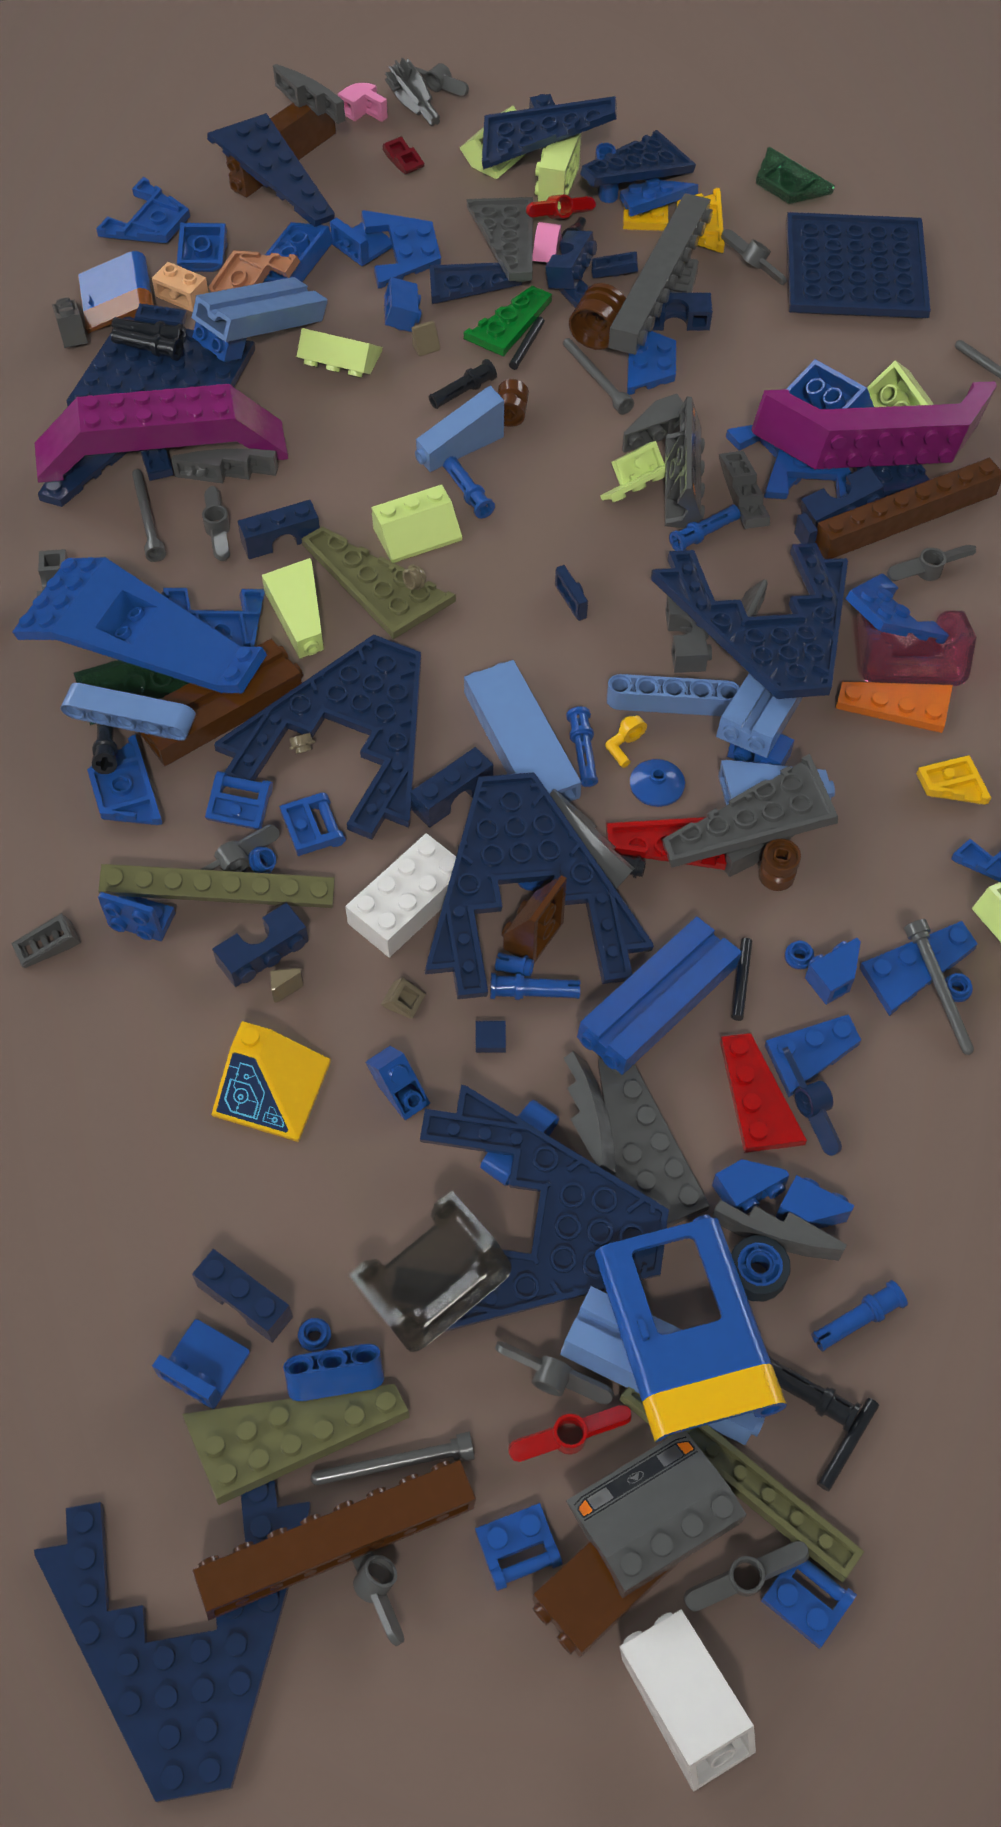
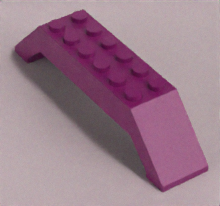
M995 381L972 382L966 397L960 404L819 409L791 395L788 389L764 390L751 430L753 434L814 469L866 467L868 465L871 467L952 463L979 425L997 384Z
M230 384L76 397L34 443L38 483L64 480L63 475L85 455L236 441L249 449L276 451L277 460L288 459L282 421Z

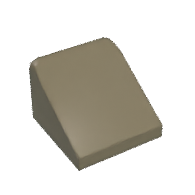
M434 321L412 327V346L419 356L440 350Z
M300 968L270 971L274 1003L281 1001L303 987Z
M402 977L393 982L381 1005L412 1019L426 994Z

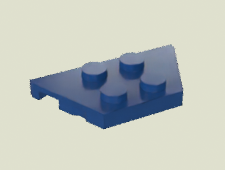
M651 178L647 179L645 183L631 184L629 188L621 190L620 201L624 204L625 209H629V215L635 216L681 200L685 193L691 195L698 194V184Z
M648 331L646 343L644 346H640L636 355L628 353L627 393L629 395L635 394V389L646 386L647 389H651L660 384H668L675 381L676 340L653 331Z
M132 735L128 738V743L117 752V768L114 772L100 774L92 766L87 769L98 809L103 820L162 825V819L136 735Z

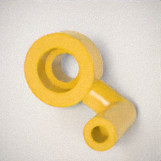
M638 715L628 716L623 719L618 733L605 744L606 749L622 768L627 767L631 761L619 746L624 742L631 743L636 741L647 729V724Z

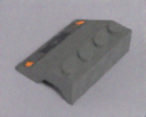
M689 396L686 397L678 412L680 432L666 435L665 526L686 528L690 522L698 523L702 521L705 513V506L701 505V498L705 490V484L701 483V476L705 468V462L701 460L705 439L701 438V425L693 399Z
M686 1431L676 1433L566 1500L587 1539L598 1550L622 1598L741 1524L747 1515L727 1482Z

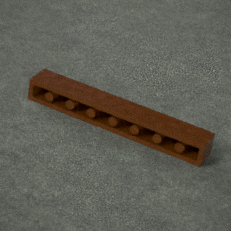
M989 457L818 522V533L815 543H817L825 559H833L997 495L1001 484V470Z
M449 1460L440 1462L431 1468V1472L422 1476H418V1474L408 1475L399 1481V1485L386 1490V1487L374 1489L366 1495V1499L356 1503L353 1500L340 1503L333 1509L334 1512L322 1517L320 1514L308 1516L300 1522V1526L287 1530L284 1527L274 1530L267 1535L266 1540L254 1544L252 1541L240 1544L233 1549L232 1554L219 1558L218 1555L202 1560L198 1564L199 1567L193 1569V1574L208 1621L473 1510L476 1497L460 1460L450 1463Z

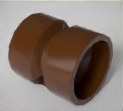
M505 380L498 387V394L504 400V426L514 427L522 424L525 419L529 390L519 380Z
M775 839L766 845L758 871L759 879L766 888L773 891H783L793 885L801 860V851L795 843L787 839Z

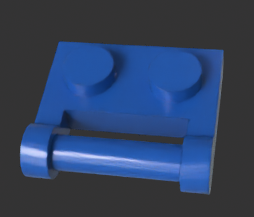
M217 771L205 818L210 821L255 830L261 829L268 801L272 794L273 782L263 780L261 783L227 776V773ZM230 787L259 793L256 800L223 793V789Z
M319 793L279 806L297 856L329 846L338 847L346 841L343 831L339 830L329 806L331 802L326 793ZM316 808L320 811L328 833L321 835L312 814V809Z
M540 1503L475 1528L497 1591L507 1588V1583L546 1567L552 1566L554 1569L563 1565L561 1555ZM543 1543L546 1552L501 1570L498 1563L499 1560Z
M807 1560L794 1568L780 1573L761 1601L820 1649L857 1594L850 1588L845 1590L811 1561ZM797 1569L837 1601L833 1609L829 1608L792 1577Z

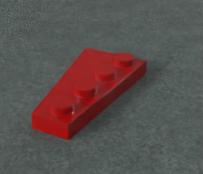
M706 817L606 823L607 840L615 846L614 851L619 855L640 856L641 858L669 862L663 846V839L689 823H697ZM725 854L687 863L686 865L725 870Z
M752 1034L722 1036L720 1045L744 1153L805 1145L807 1139Z

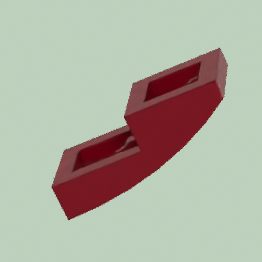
M402 136L383 143L382 150L386 156L404 174L424 167L425 163L415 148H409Z

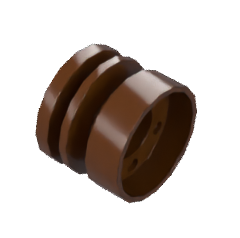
M596 283L588 287L569 318V328L575 339L585 347L594 350L609 347L610 327L626 297L620 290L609 284Z

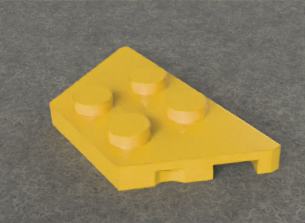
M720 188L713 189V194L704 196V198L711 199L710 209L713 210L710 223H706L703 236H699L697 245L724 253L725 244L721 238L723 232ZM700 193L696 194L695 196L703 197V194ZM681 200L677 201L676 208Z

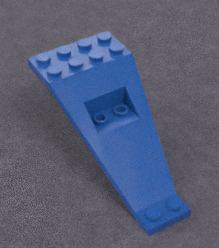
M106 557L67 558L60 565V569L54 577L48 580L45 589L33 600V605L19 619L18 625L12 631L18 640L62 641L220 693H243L267 656L263 647L239 646Z

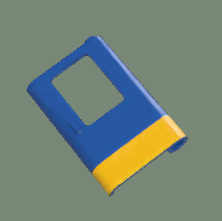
M702 1215L689 1223L609 1243L596 1250L595 1257L655 1442L662 1441L663 1438L672 1434L751 1412L754 1413L755 1417L759 1418L776 1414L786 1408L785 1398L717 1218H712L710 1215ZM689 1238L696 1244L721 1318L718 1321L662 1335L656 1329L632 1255L637 1251Z

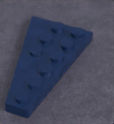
M267 113L207 133V140L209 142L218 144L223 149L222 152L225 155L234 157L240 162L241 168L266 188L270 187L277 192L276 196L282 201L286 200L293 205L294 211L314 227L334 219V211Z

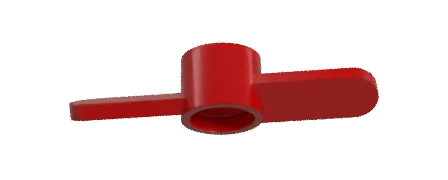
M566 194L551 195L546 201L531 202L526 208V214L530 217L548 216L551 219H564L570 217L572 213L592 211L596 207V202L590 196L571 198ZM558 201L561 204L560 213L558 211Z
M619 1405L583 1418L576 1414L562 1415L557 1419L554 1427L512 1441L509 1444L508 1453L511 1459L516 1462H522L557 1449L564 1454H576L583 1449L587 1438L628 1424L632 1419L631 1410L625 1405ZM565 1424L578 1426L582 1431L581 1441L573 1445L563 1443L558 1437L559 1428Z

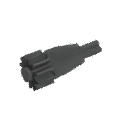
M401 58L400 63L395 60L393 66L389 65L391 72H385L387 76L385 79L386 83L402 104L417 115L422 113L431 126H434V124L438 125L440 116L430 104L432 96L423 76L409 59Z

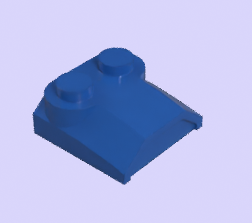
M180 223L177 266L192 272H214L222 268L225 250L228 246L226 224Z

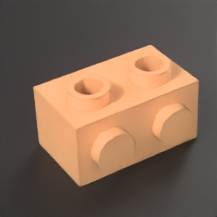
M167 262L152 277L156 297L193 312L196 295L209 293L206 277L170 262Z

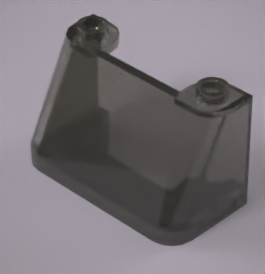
M453 1191L434 1204L431 1218L435 1225L387 1265L384 1266L378 1259L366 1260L349 1274L410 1352H416L425 1348L503 1283L511 1273V1263L496 1239Z

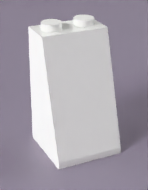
M682 1609L674 1614L669 1612L662 1615L655 1621L654 1626L644 1632L636 1631L630 1634L623 1644L619 1646L623 1663L693 1792L756 1753L753 1723Z

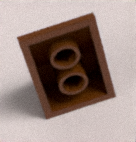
M561 875L537 890L529 901L524 900L517 912L518 916L513 922L509 921L502 931L504 950L518 957L524 958L525 955H528L529 959L534 960L535 964L564 923L566 877Z

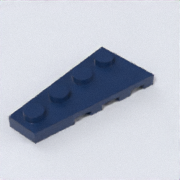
M499 263L429 265L432 304L522 285V282L509 281Z

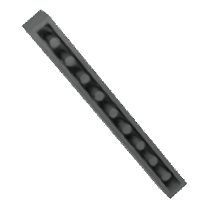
M687 193L683 195L610 327L609 348L636 355L640 346L645 345L648 331L651 332L653 330L655 318L660 317L663 303L666 304L668 302L670 290L675 289L677 277L682 275L685 262H689L692 249H696L699 236H703L706 223L709 224L713 213V210L710 209L711 199Z

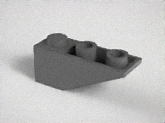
M69 297L56 300L52 307L64 348L88 343L75 299L70 300Z
M674 394L656 400L624 432L622 446L624 453L638 449L652 441H661L666 438L667 434L680 432L678 412L684 402L679 395Z

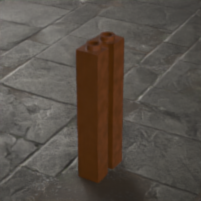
M291 103L270 118L298 160L336 134L335 121L327 113L318 116L307 105L298 108L294 103ZM226 155V164L231 171L229 173V184L233 191L247 198L264 186L241 168L240 162L234 157Z
M272 638L256 646L263 647L267 656L243 693H220L189 683L161 698V700L187 705L195 711V719L185 740L180 741L138 733L161 763L167 766L244 723L302 683L303 672L297 663H292L289 660L284 647H278Z
M589 1542L533 1594V1601L536 1605L532 1609L545 1625L551 1622L557 1627L561 1633L556 1638L570 1655L575 1651L581 1657L676 1565L622 1598L598 1550Z

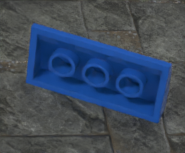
M291 222L265 255L270 256L271 253H279L283 257H289V254L296 255L300 263L289 278L295 277L303 282L332 244L329 226L319 225L314 227L312 224ZM271 270L263 283L286 279L287 277Z

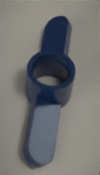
M785 1047L782 1050L800 1085V1088L795 1091L796 1105L800 1113L809 1119L823 1151L830 1156L837 1155L842 1149V1144L826 1112L832 1109L834 1103L831 1090L823 1081L806 1085L789 1048Z

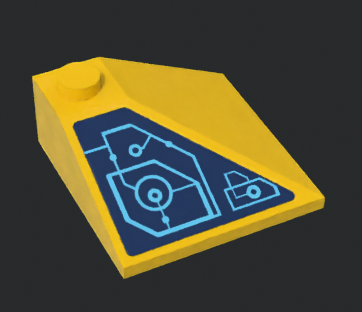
M242 1021L230 1047L212 1110V1116L299 1142L331 1060L271 1029Z

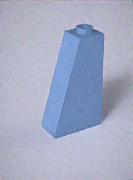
M489 386L416 439L417 450L415 451L419 464H423L431 472L442 467L444 461L449 457L453 456L459 459L503 438L504 400L492 386Z
M722 760L718 777L726 806L729 804V800L761 781L771 780L780 775V770L787 766ZM817 769L831 799L835 796L834 783L832 780L829 781L826 770Z

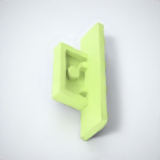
M652 441L612 461L611 463L620 486L600 495L601 500L611 499L612 502H616L625 498V493L630 490L635 492L645 488L646 482L650 480L655 482L665 478V463L657 442Z

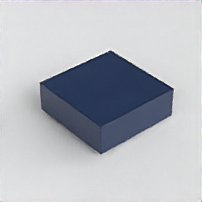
M808 514L798 515L794 534L801 544L815 543L818 533L817 528Z
M476 1021V1053H506V1021Z

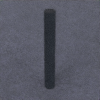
M542 317L536 318L510 361L509 366L511 369L516 370L544 325L545 320Z
M742 938L740 943L742 954L738 962L731 1016L736 1021H741L744 1017L753 942L749 938Z
M867 1398L817 1483L825 1491L829 1492L877 1411L879 1404L875 1400Z

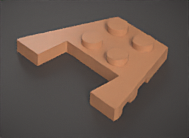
M233 250L208 288L211 292L263 283L271 270L289 278L300 263V260L293 254H289V257H283L279 253H271L269 256L261 255L259 252Z

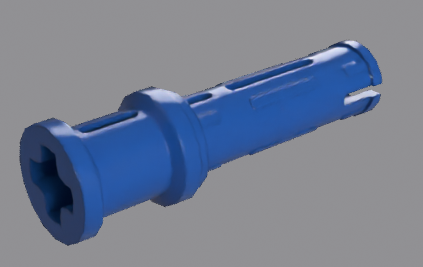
M456 457L447 458L444 461L443 467L464 493L465 502L474 508L476 517L482 519L491 515L495 509V503L492 499L486 497L483 487L474 483Z
M732 504L699 523L690 522L686 528L671 532L669 535L671 546L675 551H684L686 547L692 544L701 543L704 540V536L740 518L738 507Z
M574 707L566 713L567 720L571 725L569 736L571 741L575 743L581 785L591 787L598 783L591 740L594 737V731L589 723L591 713L586 707ZM585 753H586V758H587V766H586L585 757H584V754H585Z
M491 973L490 999H495L496 996L514 997L515 1000L523 999V996L579 999L580 980L524 978V975L517 973L515 976H497L496 973Z
M890 1280L886 1283L884 1289L874 1295H865L861 1300L862 1304L819 1330L812 1332L811 1336L814 1342L817 1343L819 1341L820 1343L817 1347L823 1352L869 1322H881L885 1319V1315L894 1309L908 1306L907 1298L895 1281Z

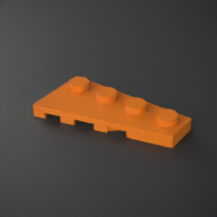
M842 681L836 709L942 733L945 727L953 685Z

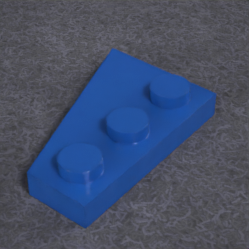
M848 1014L766 1040L765 1048L788 1097H791L800 1088V1085L782 1050L783 1048H789L805 1083L815 1079L829 1065L835 1064L860 1044L861 1038Z

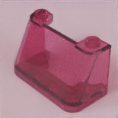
M858 611L857 629L861 672L867 682L953 686L965 683L970 676L977 639L965 612L945 611L939 615L936 623L950 635L944 644L936 643V638L929 637L927 641L919 640L913 633H908L904 637L880 632Z

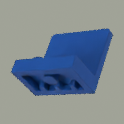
M338 218L330 221L332 245L361 266H364L392 248L390 237L383 232L365 233L363 222L351 228Z
M100 892L98 896L107 923L112 929L118 932H132L145 940L155 939L162 942L176 914L174 907L142 897H117L104 892Z
M195 1319L171 1356L167 1359L159 1354L152 1367L159 1378L209 1408L215 1409L249 1357L250 1351L207 1324Z

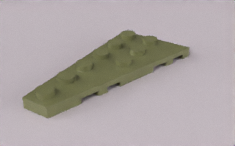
M323 526L302 538V545L393 639L456 602V594L450 591L445 593L437 589L436 584L430 581L425 582L424 587L420 590L408 589L403 581V571L406 570L405 568L381 556L377 558L369 554V550L362 546L357 548L349 544L346 538Z
M389 1384L372 1390L308 1401L284 1399L185 1413L182 1415L216 1501L220 1505L409 1418V1411L396 1385Z

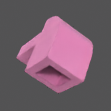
M356 83L338 93V96L344 100L345 116L349 119L356 121L366 113L381 122L388 118L387 99L377 94L376 85Z
M538 223L534 240L533 261L548 263L552 255H558L559 244L562 239L560 224Z

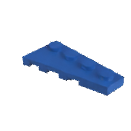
M963 921L929 934L930 938L928 939L942 973L951 969L974 951L978 944ZM913 941L864 961L859 968L889 1016L897 1011L898 1007L915 997L921 989L933 983L917 943L914 944Z

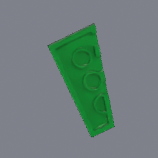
M535 286L529 287L511 299L510 305L501 306L495 310V315L489 319L483 318L474 329L468 328L465 330L464 340L504 357L536 318L552 302V294Z

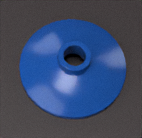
M661 759L644 761L635 767L630 776V788L634 796L642 803L662 807L676 802L682 796L685 788V778L681 770L673 763Z

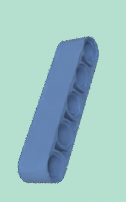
M616 674L608 681L607 704L616 710L722 716L740 687L737 683L726 680Z
M72 683L60 707L65 715L77 720L180 741L187 738L196 716L192 708L181 703L82 683Z

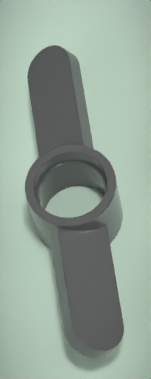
M438 63L429 71L415 67L423 76L427 86L434 92L444 89L454 94L465 96L469 91L468 84L453 78L449 68L443 63Z
M729 229L723 230L721 238L740 253L744 260L758 269L761 268L779 284L784 285L787 282L786 277L766 261L771 251L765 245L754 239L748 244L734 231Z
M211 486L204 494L206 508L202 512L205 531L211 536L215 558L220 561H226L230 555L226 535L230 530L227 510L221 505L219 490L215 486Z
M965 545L946 552L938 548H926L921 552L920 557L891 566L887 571L888 578L892 581H898L918 575L927 581L937 580L942 574L945 563L974 555L976 553V546Z
M266 825L238 842L230 841L221 845L214 854L216 861L200 870H213L220 866L223 871L245 872L250 866L248 856L251 850L256 847H265L276 841L279 837V830L274 825Z
M497 1341L495 1346L497 1352L536 1370L532 1384L543 1392L554 1396H562L565 1388H568L600 1404H609L612 1401L614 1392L609 1386L573 1370L566 1363L549 1356H542L540 1359L510 1344Z
M795 1541L757 1559L751 1556L739 1557L732 1563L729 1571L688 1589L684 1595L685 1604L690 1610L699 1611L735 1594L745 1597L753 1596L760 1591L765 1580L806 1562L809 1558L808 1547L804 1542ZM749 1563L758 1570L760 1579L755 1588L745 1590L736 1584L734 1570L738 1565Z
M370 1552L352 1560L357 1571L353 1580L354 1590L362 1600L374 1604L388 1639L393 1645L399 1646L404 1642L405 1638L387 1596L388 1591L397 1580V1570L388 1558L374 1555L373 1552ZM370 1575L376 1577L380 1583L376 1582Z

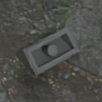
M763 579L745 593L741 602L748 617H756L765 599L768 585L767 580Z

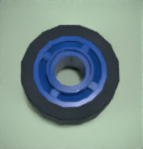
M759 1235L744 1238L734 1246L731 1255L748 1300L764 1302L775 1298L784 1289L791 1272L790 1259L786 1250L776 1240ZM751 1264H761L766 1269V1272H755Z

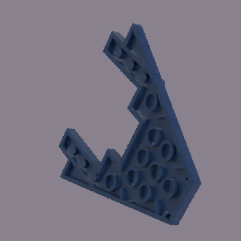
M817 543L792 544L790 554L809 595L790 597L788 605L793 614L756 617L747 616L740 599L714 600L694 550L669 551L668 562L671 568L652 570L651 580L685 611L698 627L704 629L776 699L825 696L830 694L845 589L847 558L824 559Z
M373 634L216 741L214 744L215 751L233 758L225 773H227V776L255 781L288 729L302 735L310 733L313 738L324 719H328L369 735L360 750L361 758L382 765L348 820L347 830L373 840L384 819L409 828L411 823L412 806L410 791L413 790L421 652Z
M534 772L482 776L478 778L424 970L425 975L453 972L457 1000L486 997L488 995V987L475 914L501 912L503 906L499 885L555 880L561 875L567 878L565 905L586 903L602 984L625 982L633 974L628 954L652 951L654 945Z
M461 1085L456 1113L425 1109L420 1142L514 1156L509 1187L540 1192L532 1251L529 1254L499 1249L494 1281L397 1266L392 1301L423 1305L418 1335L419 1337H428L585 1296L591 1286L604 1291L606 1288L595 1257L596 1250L609 1243L666 1229L669 1209L468 1086ZM664 1245L637 1251L632 1255L640 1281L661 1275Z
M275 1480L242 1494L241 1503L245 1542L252 1541L256 1544L266 1540L267 1535L274 1530L284 1527L290 1530L300 1526V1522L310 1516V1502L278 1507ZM98 1502L66 1508L67 1544L34 1550V1556L155 1802H165L232 1789L289 1587L216 1617L217 1630L147 1642L146 1615L143 1605L109 1611L103 1504Z

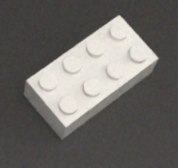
M427 833L424 834L345 906L348 924L390 958L442 909L456 856Z

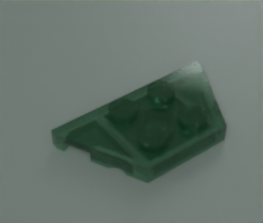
M771 147L767 148L765 159L762 161L761 169H759L756 178L757 185L789 204L831 195L835 187L834 184Z

